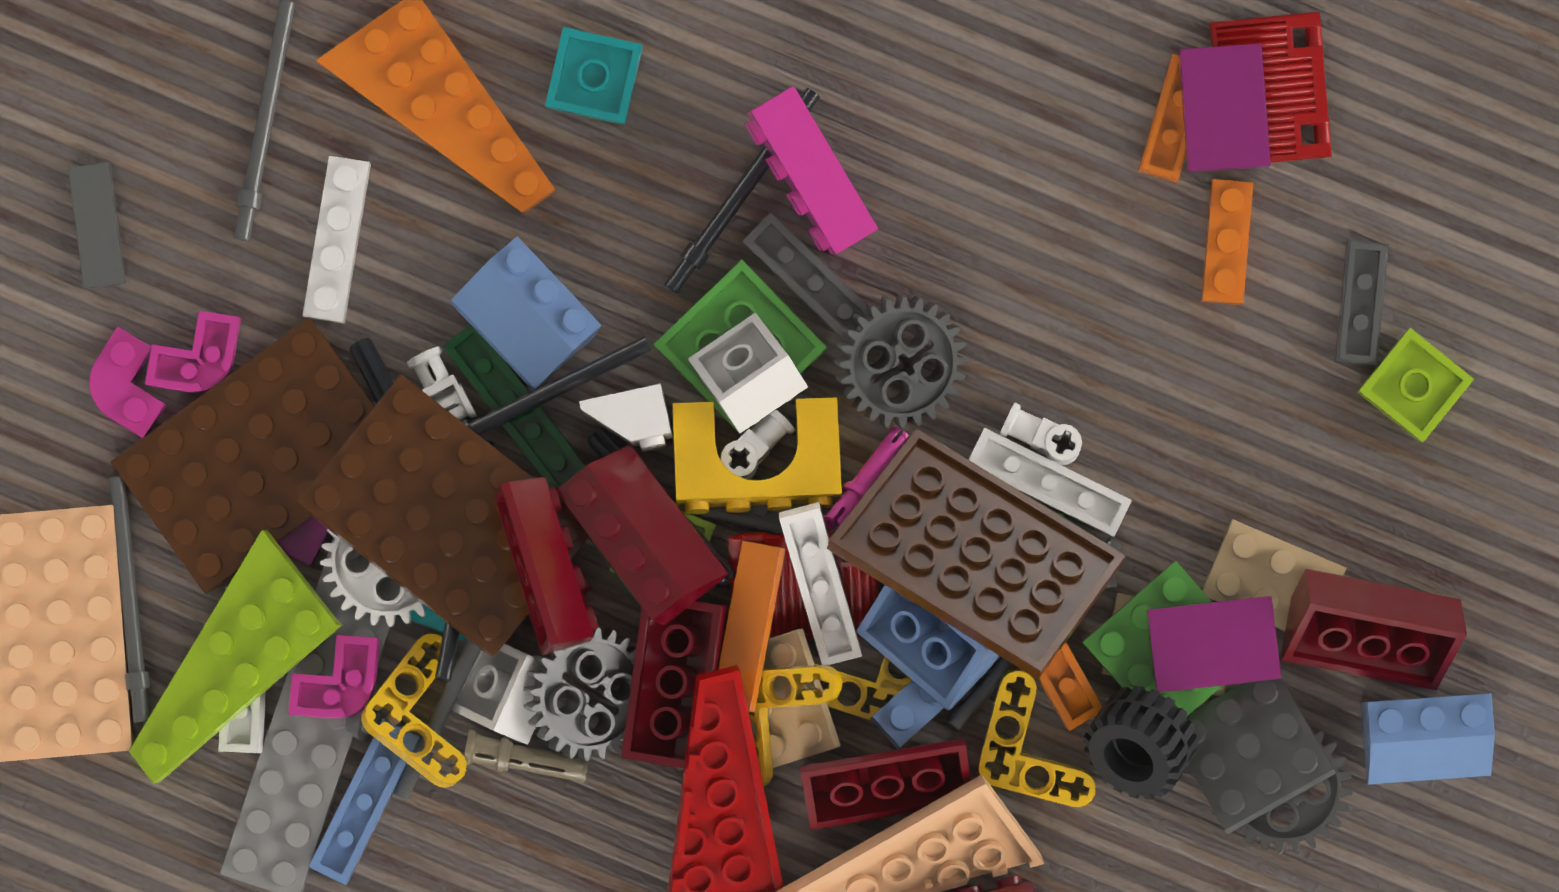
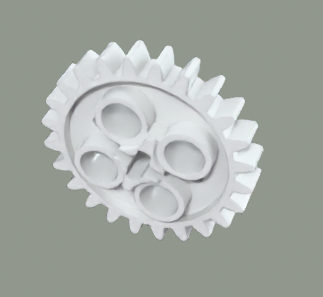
M327 529L336 539L334 543H324L321 546L325 550L332 552L331 558L320 561V565L332 567L333 571L325 576L323 581L336 582L338 586L331 592L330 596L332 598L341 595L346 597L341 606L343 611L355 605L357 607L355 619H362L368 612L371 613V625L376 626L381 615L386 617L388 627H394L396 615H400L406 624H410V611L413 610L421 617L426 616L423 603L401 586L397 598L391 601L384 600L379 594V585L388 576L371 562H369V566L364 572H353L349 567L348 559L355 550Z

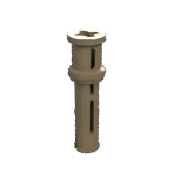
M469 729L464 752L467 766L471 763L496 767V771L503 773V771L507 772L508 768L585 784L589 761L580 759L578 756H574L572 759L559 752L513 744L514 739H510V737L505 735L502 739L479 735L475 729Z

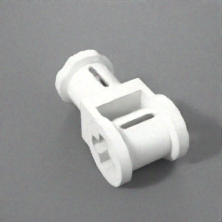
M440 346L424 351L407 361L408 367L415 369L424 387L423 392L446 410H449L459 420L466 417L471 419L477 417L464 388L458 383L453 374L449 375L440 357L442 353ZM428 365L431 366V368H432V370H433V372H434V374H435V376H436V378H437L436 381H434V379H433V377H432V375H431V373H430V371H429V369H428Z
M1016 402L1013 404L999 434L1003 437L1012 436L1031 445V449L1046 455L1047 459L1062 466L1074 462L1082 446L1081 435L1073 426L1067 424L1059 425L1046 418L1042 420L1021 410V405ZM1063 436L1070 438L1069 446L1073 448V451L1066 449L1063 454L1057 453V444L1052 442V440L1060 441Z
M775 409L762 418L751 430L748 429L737 441H732L726 445L721 454V461L733 474L749 480L755 475L758 465L770 454L773 446L786 433L792 434L795 428ZM735 453L741 457L744 453L747 454L748 467L744 469L738 466L732 469L731 455Z

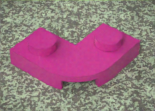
M199 311L192 351L152 344L145 385L188 393H200L210 390L225 379L233 367L241 318Z
M117 326L92 367L89 380L90 392L93 401L101 412L141 438H144L151 432L167 404L133 384L150 357L151 347Z
M337 635L333 676L292 673L288 715L339 719L360 711L369 702L376 687L380 639Z

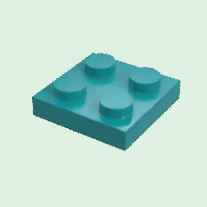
M563 27L545 107L625 126L643 44Z

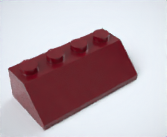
M631 445L588 464L557 489L559 497L650 618L657 623L665 626L729 574Z
M545 477L500 484L494 495V500L542 656L590 642L594 637L592 630L598 629L597 620L592 606L584 605L580 590L585 589V581L579 565L572 566L568 551L573 549L572 538L566 525L560 527L556 511L561 510V504L555 486L548 487Z
M1305 568L1291 596L1281 659L1313 667L1437 690L1467 635L1461 599Z
M696 600L665 626L653 621L642 607L621 758L684 768L696 675L715 671L719 668L730 604Z
M964 738L800 766L810 830L916 812L971 781L967 747Z

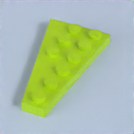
M268 530L260 532L129 750V753L152 783H160L342 626Z

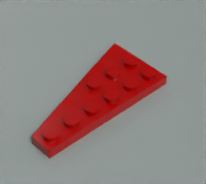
M737 665L696 675L668 892H776L784 886L740 669Z

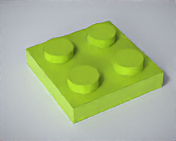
M1409 328L1357 393L1421 444L1473 382L1474 378L1412 328Z

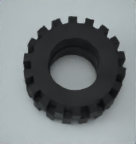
M1135 686L1133 690L1129 687L1121 688L1118 693L1114 692L1109 696L1086 729L1087 732L1083 736V743L1086 745L1083 749L1085 757L1091 759L1089 765L1093 771L1101 775L1099 778L1105 784L1110 783L1113 785V789L1119 793L1124 791L1128 793L1129 797L1137 799L1140 795L1145 799H1154L1156 795L1162 797L1169 790L1173 789L1197 752L1195 747L1198 744V736L1193 733L1196 729L1193 721L1186 718L1188 713L1183 708H1178L1172 698L1161 696L1157 690L1151 689L1149 692L1142 686Z

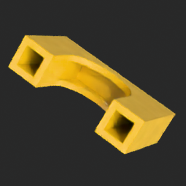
M837 397L796 399L795 457L782 473L773 478L759 481L747 480L733 474L719 458L715 443L714 402L672 403L676 505L679 509L685 508V513L704 514L708 513L711 507H726L727 512L742 513L750 511L751 506L766 505L769 511H786L792 509L793 504L809 505L819 502L821 510L832 508L833 503H836L842 495Z

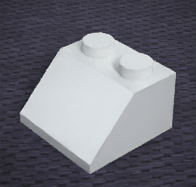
M756 313L688 358L739 433L756 424L766 415L808 387L789 355Z
M661 384L579 401L580 408L585 416L633 447L640 445L642 452L666 447L665 440L673 438Z
M507 644L502 646L493 659L481 650L452 711L495 732L528 745L536 729L528 721L537 713L524 708V704L534 700L533 695L524 692L523 688L535 684V679L526 674L527 671H539L541 666L535 661L534 656Z

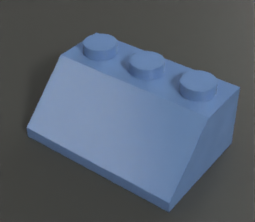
M518 236L488 260L450 301L456 310L532 390L540 387L585 348L602 326Z
M886 585L856 630L859 635L947 710L951 709L989 670L998 657L993 651Z
M1492 693L1360 702L1368 785L1491 776L1495 740Z

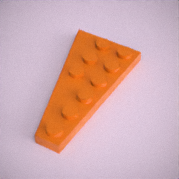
M423 0L400 1L316 60L319 65L337 76L429 146L436 149L521 214L526 213L556 192L551 182Z

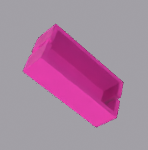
M794 86L746 113L750 121L744 125L756 145L764 143L771 155L765 159L768 167L777 181L786 180L792 191L786 196L798 216L806 214L813 226L807 232L819 251L827 250L829 254H838L878 230L877 225Z

